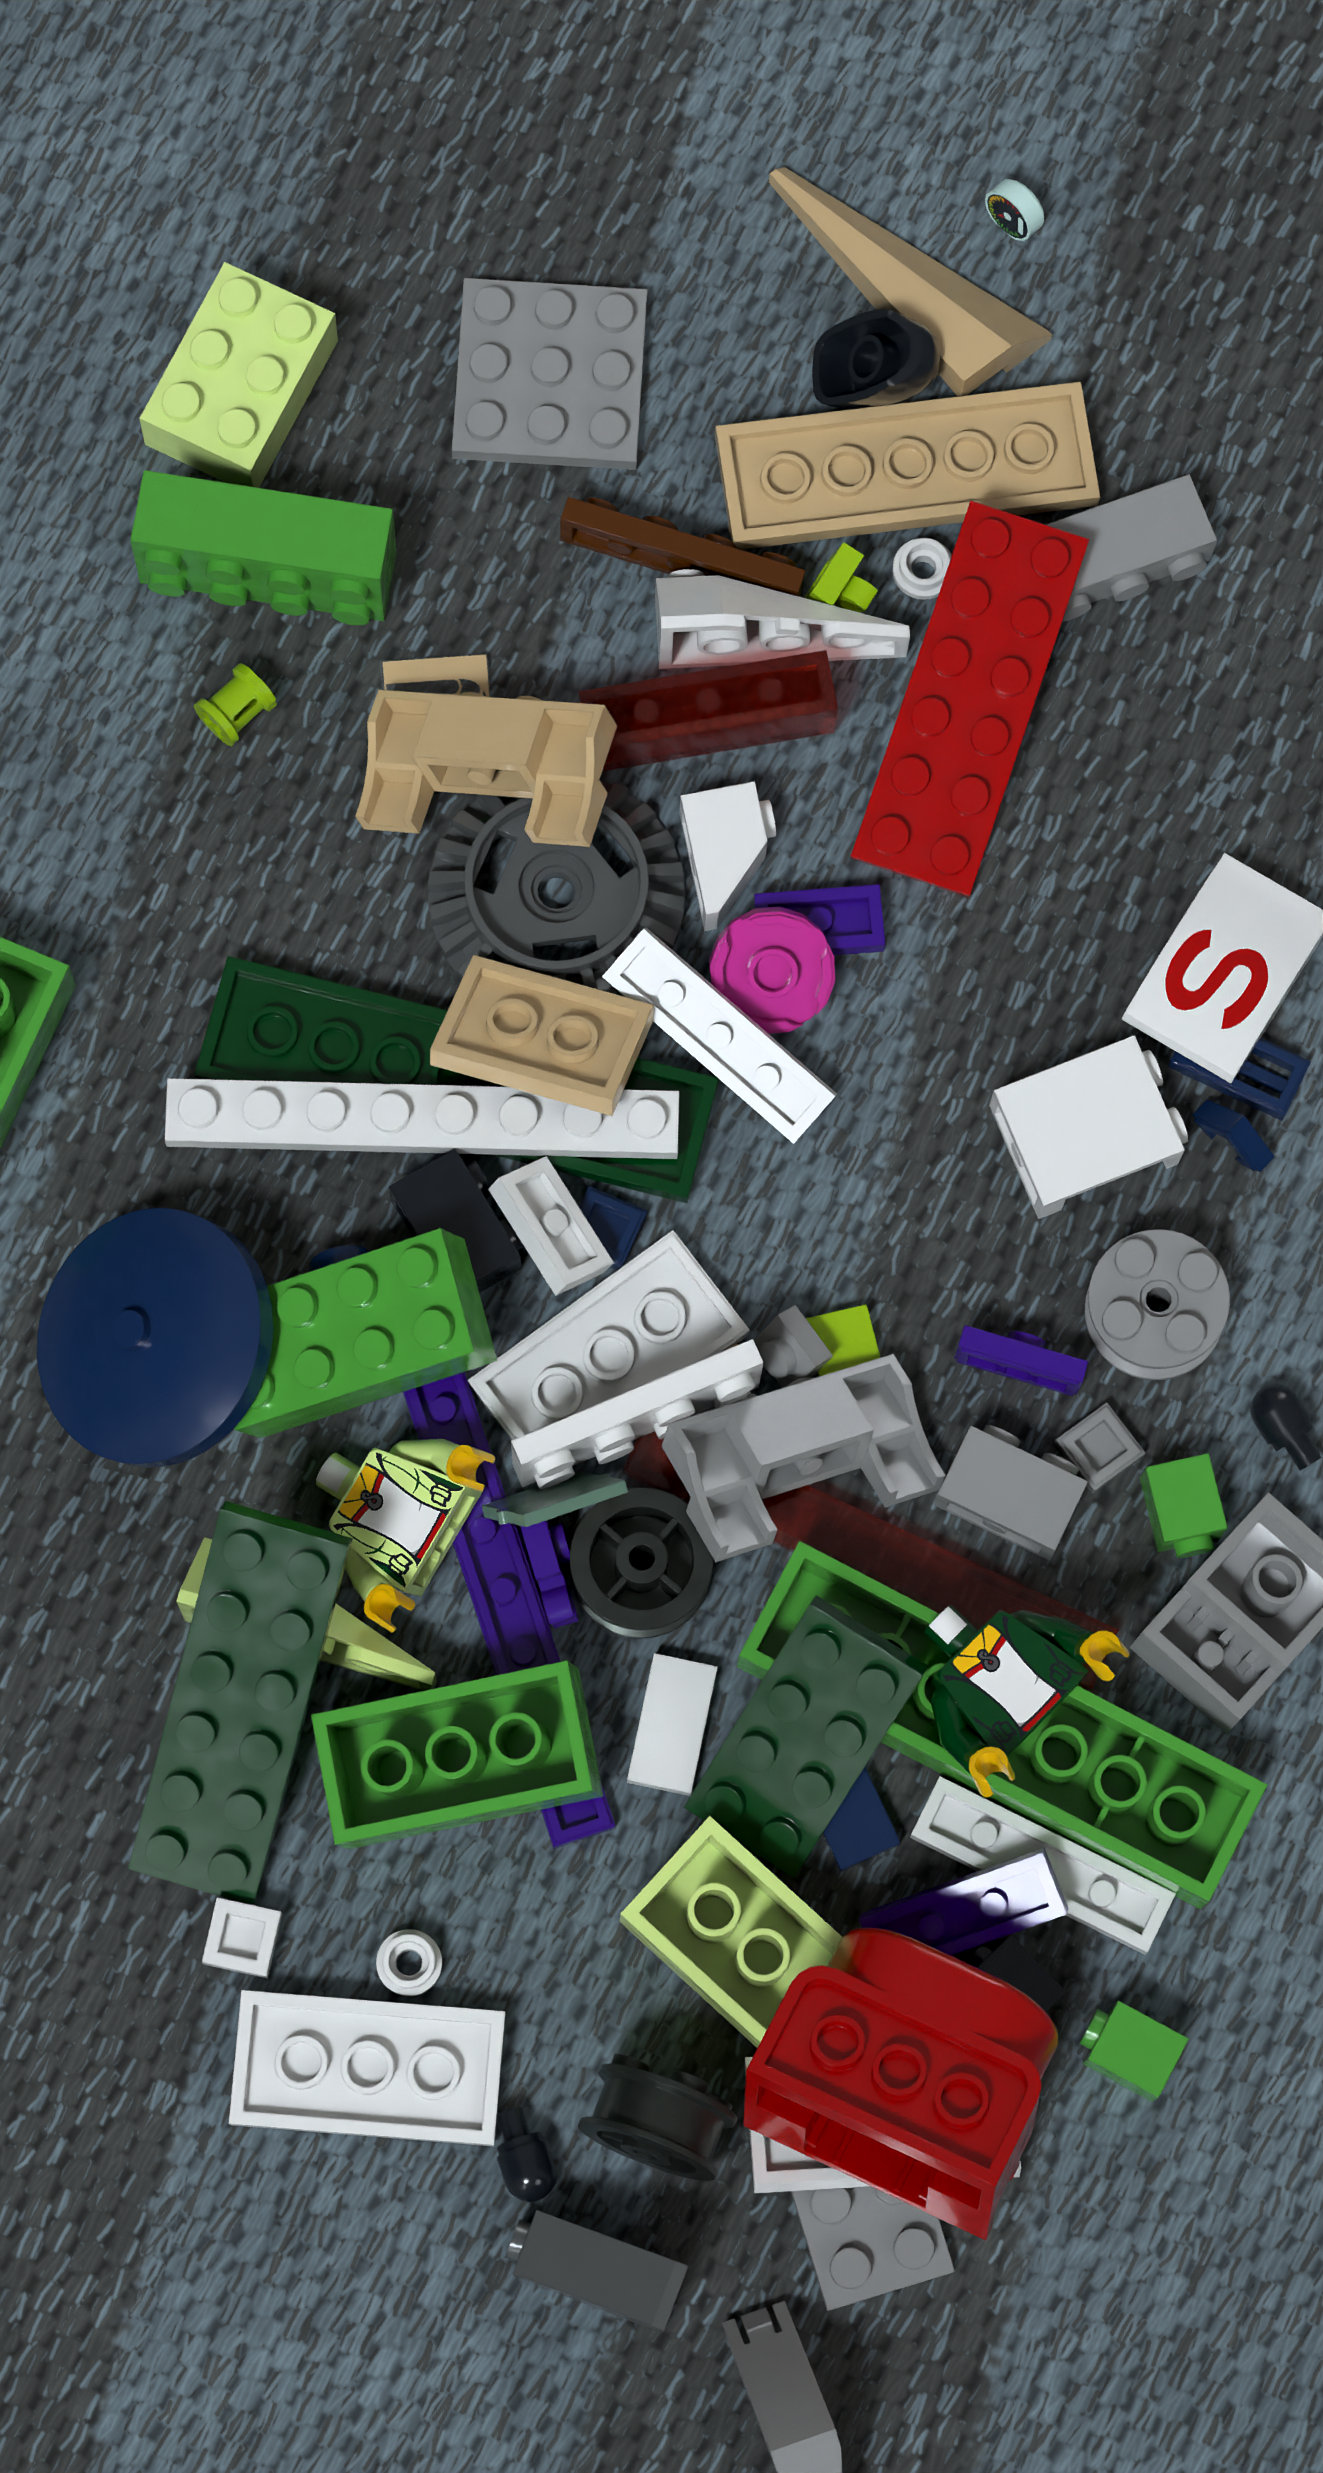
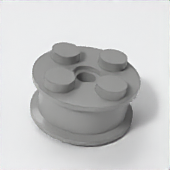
M1146 1230L1134 1233L1121 1239L1107 1250L1094 1269L1085 1300V1320L1088 1333L1099 1353L1112 1366L1123 1373L1146 1380H1166L1179 1377L1202 1364L1216 1347L1229 1314V1285L1218 1260L1205 1246L1195 1239L1169 1230ZM1152 1299L1160 1300L1165 1304L1167 1310L1155 1312L1147 1306L1146 1302Z

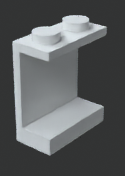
M1135 1035L994 1090L989 1106L1038 1219L1061 1211L1068 1198L1163 1161L1166 1169L1178 1165L1185 1151L1182 1144L1188 1142L1187 1131L1178 1110L1175 1107L1166 1108L1157 1088L1163 1085L1159 1065L1150 1050L1141 1051Z

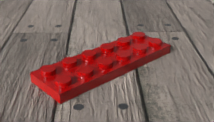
M970 500L850 856L851 859L970 898L1090 539Z

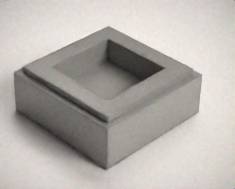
M1108 1403L1102 1405L1058 1437L1054 1442L1067 1461L1079 1469L1077 1473L1079 1477L1088 1481L1086 1486L1092 1494L1142 1459L1146 1454Z

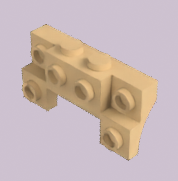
M378 690L367 721V770L361 800L355 817L363 829L420 834L434 791L531 798L533 800L524 830L532 843L590 847L608 794L599 779L617 725L606 706L599 704L543 701L532 696H519L516 699L494 698L475 692L449 695Z

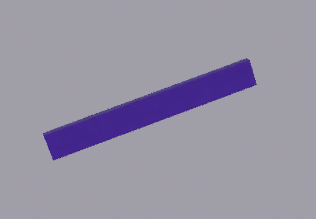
M464 1372L403 1392L418 1440L446 1439L458 1445H468L491 1454ZM483 1461L476 1470V1481L485 1485L452 1544L495 1674L501 1675L561 1662L515 1524L506 1523L500 1525L497 1520L488 1519L484 1516L482 1505L505 1498L506 1496L495 1463ZM603 1787V1797L541 1809L553 1849L615 1829L616 1826Z

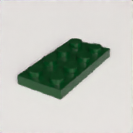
M816 1595L683 1808L704 1821L709 1816L712 1817L741 1845L794 1878L928 1666Z

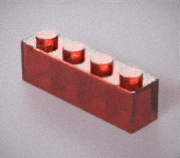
M827 650L578 691V703L605 705L617 725L602 772L830 734L835 732L838 713Z

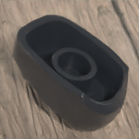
M891 310L868 311L840 322L822 334L814 348L812 378L815 398L822 404L840 408L876 407L905 400L931 385L938 375L940 364L938 340L922 323Z

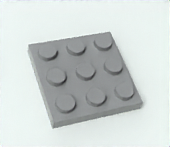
M464 278L452 459L636 470L647 289Z

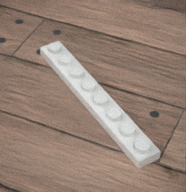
M167 1078L165 1143L167 1147L448 1153L456 1149L458 1154L677 1159L679 1091L623 1090L613 1116L510 1087Z

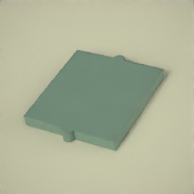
M579 1472L546 1489L535 1487L482 1505L485 1518L497 1520L500 1525L510 1523L528 1527L628 1493L625 1480L610 1477V1474L597 1475Z

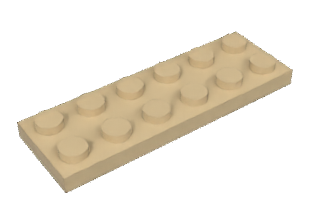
M1081 382L743 422L715 427V441L730 540L740 550L962 523L970 500L1017 516L1098 506L1100 500Z

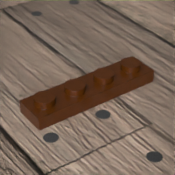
M571 497L567 498L560 519V541L666 574L677 570L694 569L702 571L704 576L719 575L798 597L802 595L806 570L796 567V564L791 559L783 555L764 552L759 556L737 549V546L732 541L719 535L704 534L702 537L681 532L678 531L676 525L661 517L644 516L643 519L629 516L620 513L616 506L599 498L588 497L583 501Z

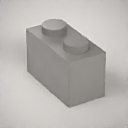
M986 1425L984 1430L981 1431L970 1426L938 1492L934 1505L1050 1561L1088 1481L1076 1476L1079 1469L1071 1462L1059 1456L1044 1453L1040 1459L1019 1449L1020 1440L1003 1429Z

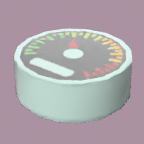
M1004 179L986 194L985 204L990 217L1013 239L1025 241L1043 226L1044 212L1039 200L1031 190L1017 180Z

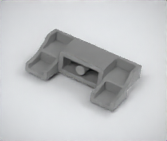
M894 1354L817 1378L802 1377L791 1382L785 1388L759 1396L748 1394L747 1398L736 1403L668 1423L661 1446L691 1496L686 1512L715 1562L773 1544L777 1528L769 1516L762 1499L861 1468L884 1507H889L940 1490L946 1476L938 1464L923 1431L915 1404L912 1383Z

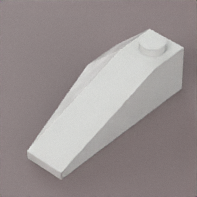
M694 569L677 570L669 573L667 578H656L655 608L659 669L901 658L907 656L910 641L908 625L719 575L704 576L702 571Z

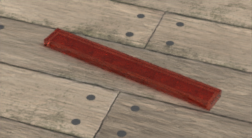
M655 1431L638 1438L634 1444V1450L631 1451L623 1467L622 1473L655 1489L673 1494L689 1504L691 1496L661 1447L664 1438L658 1439ZM808 1485L762 1499L769 1516L777 1528L773 1544L794 1552L798 1542L801 1541L939 1614L952 1604L978 1631L1000 1609L1008 1614L1019 1610H1026L1066 1619L1094 1633L1109 1631L1117 1636L1119 1631L1115 1627ZM1107 1655L1103 1658L1102 1663L1105 1662ZM1085 1663L1082 1665L1089 1672L1079 1686L1091 1691L1098 1676Z

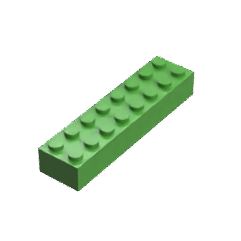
M799 1541L739 1654L737 1667L763 1680L806 1609L817 1595L928 1666L881 1740V1743L980 1794L971 1773H968L941 1745L932 1710L931 1699L936 1690L932 1681L940 1669L951 1659L924 1633L927 1627L940 1614ZM1079 1686L1007 1757L1015 1774L1013 1781L1009 1780L1008 1775L1003 1772H994L986 1778L993 1792L992 1796L987 1797L988 1799L1176 1893L1175 1897L1198 1909H1201L1210 1901L1268 1785Z

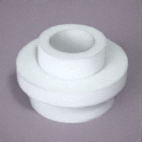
M917 538L908 541L900 547L894 557L892 572L895 583L902 592L912 598L926 600L937 597L952 554L942 543L934 539ZM918 562H927L934 568L935 573L930 578L921 579L914 575L912 567Z
M412 1929L401 1930L390 1935L380 1946L376 1958L377 1972L382 1983L392 1992L402 1996L420 1995L428 1991L440 1976L442 1970L441 1952L435 1941L427 1934ZM406 1951L416 1952L422 1958L421 1969L416 1974L410 1976L402 1974L397 1969V1959Z

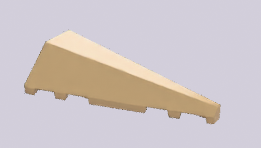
M786 167L775 169L769 174L770 185L876 310H891L922 323L936 336L940 351L938 374L957 397L968 395L1002 369L1007 373L1052 339V334L1044 327Z

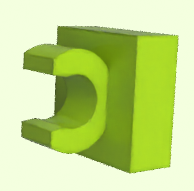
M843 542L828 558L804 598L832 606L834 604L836 607L861 613L866 611L878 590L867 581L852 575L864 555Z

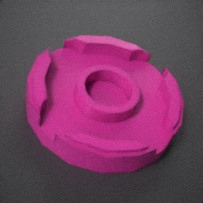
M783 907L755 908L733 919L717 937L709 959L710 983L768 1034L790 1032L802 1026L803 1022L811 1019L815 1013L817 1015L827 1004L835 983L834 955L823 931L804 914Z

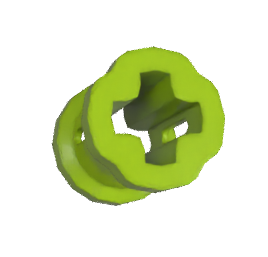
M239 663L233 669L234 677L209 700L201 698L193 706L203 723L223 743L231 747L239 740L238 732L263 709L271 711L277 705L276 698L268 686L249 667L242 663Z

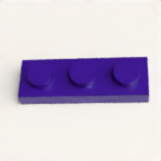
M1044 1847L863 1912L859 1917L862 1928H879L897 1932L951 1956L1066 1915L1068 1905Z

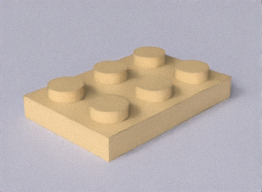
M473 955L430 1048V1065L613 1116L652 1025L654 1005Z

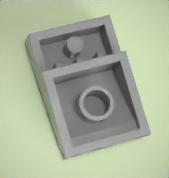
M1268 1492L1142 1631L1130 1646V1649L1223 1732L1228 1734L1323 1627V1540Z

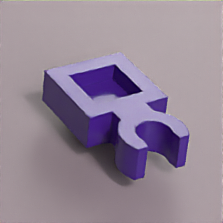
M551 1519L528 1527L521 1526L535 1579L540 1587L549 1624L553 1625L554 1629L579 1622L564 1563L570 1561L571 1550L564 1524L552 1525Z

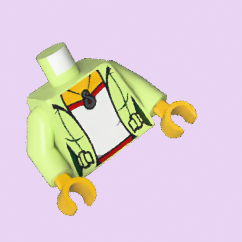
M446 1439L402 1440L394 1445L389 1452L374 1447L361 1467L338 1453L332 1454L326 1460L318 1473L316 1485L341 1501L329 1521V1527L334 1533L353 1538L345 1570L354 1589L365 1601L364 1612L369 1619L393 1633L397 1629L391 1623V1616L395 1608L401 1605L409 1611L414 1609V1600L396 1590V1588L405 1593L422 1596L483 1492L485 1485L476 1481L478 1466L483 1461L494 1464L495 1456L468 1445H458Z

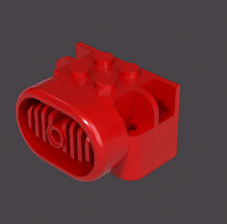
M879 1928L854 1929L841 1938L827 1966L809 1967L800 1972L791 1982L746 2069L744 2126L986 2241L992 2229L996 2206L1008 2182L1014 2177L1019 2167L1020 2157L1032 2134L1041 2092V2079L1058 2045L1057 2028L1050 2016L1033 1999L994 1975L897 1932Z

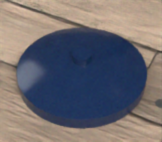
M169 1208L142 1209L114 1218L89 1234L72 1251L57 1272L45 1298L38 1326L37 1363L40 1381L46 1400L60 1425L81 1446L94 1454L109 1460L138 1467H165L179 1464L215 1446L245 1416L253 1404L267 1372L273 1342V1313L264 1276L249 1250L237 1237L217 1223L186 1211Z

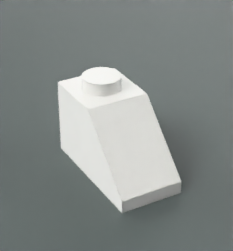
M755 781L681 795L679 814L704 931L714 930L719 927L765 860L767 838L776 837V826L770 800L759 801Z

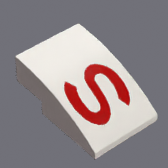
M1224 853L1158 956L1125 1011L1122 1020L1227 1082L1232 1083L1285 1001L1292 985L1318 947L1323 937V910Z

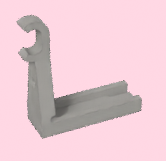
M785 2301L772 2305L781 2331L779 2333L775 2332L766 2307L741 2316L750 2343L744 2344L735 2319L722 2322L730 2350L777 2473H842L841 2446L837 2432Z

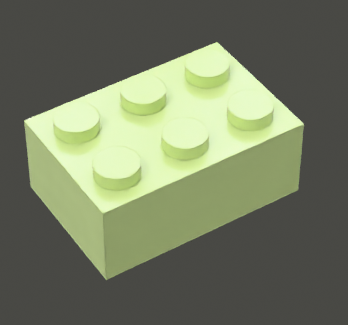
M224 262L139 418L145 445L225 483L259 488L338 342L335 313Z
M710 1816L621 1912L619 1921L756 2048H758L791 1982L800 1972L809 1967L827 1966L842 1938L839 1933Z

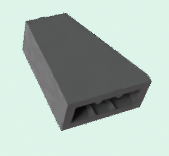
M536 2210L532 2224L519 2219L505 2258L517 2262L513 2276L661 2334L666 2328L688 2269L687 2265L538 2210Z

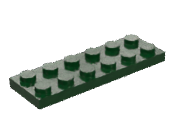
M228 1501L224 1502L219 1511L128 1869L254 1906L262 1885L353 1538Z

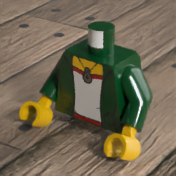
M950 1604L924 1631L951 1658L935 1675L932 1681L936 1690L933 1693L931 1705L940 1743L968 1773H971L979 1793L985 1798L993 1795V1792L986 1778L994 1772H1003L1008 1775L1009 1780L1013 1781L1015 1779V1774L1007 1757L1083 1681L1089 1671L1082 1664L1087 1663L1101 1680L1110 1681L1115 1675L1107 1665L1102 1663L1103 1658L1111 1652H1118L1124 1657H1128L1129 1651L1112 1632L1098 1631L1094 1633L1066 1619L1026 1610H1019L1008 1614L1000 1609L978 1631Z

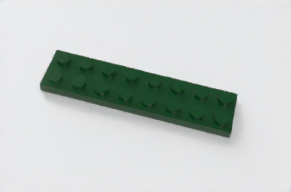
M227 956L194 1073L195 1079L507 1087L430 1065V1048L447 1010ZM637 1058L624 1090L679 1091L677 1159L547 1156V1158L558 1172L688 1203L719 1078ZM494 1155L526 1164H530L534 1161H537L545 1157L528 1155Z

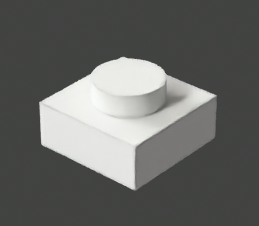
M217 1898L202 1959L203 1965L268 1979L282 1912Z

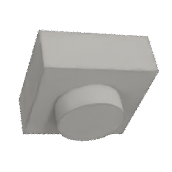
M796 1305L778 1314L754 1340L763 1360L764 1368L775 1377L782 1388H785L799 1378L814 1377L833 1357Z

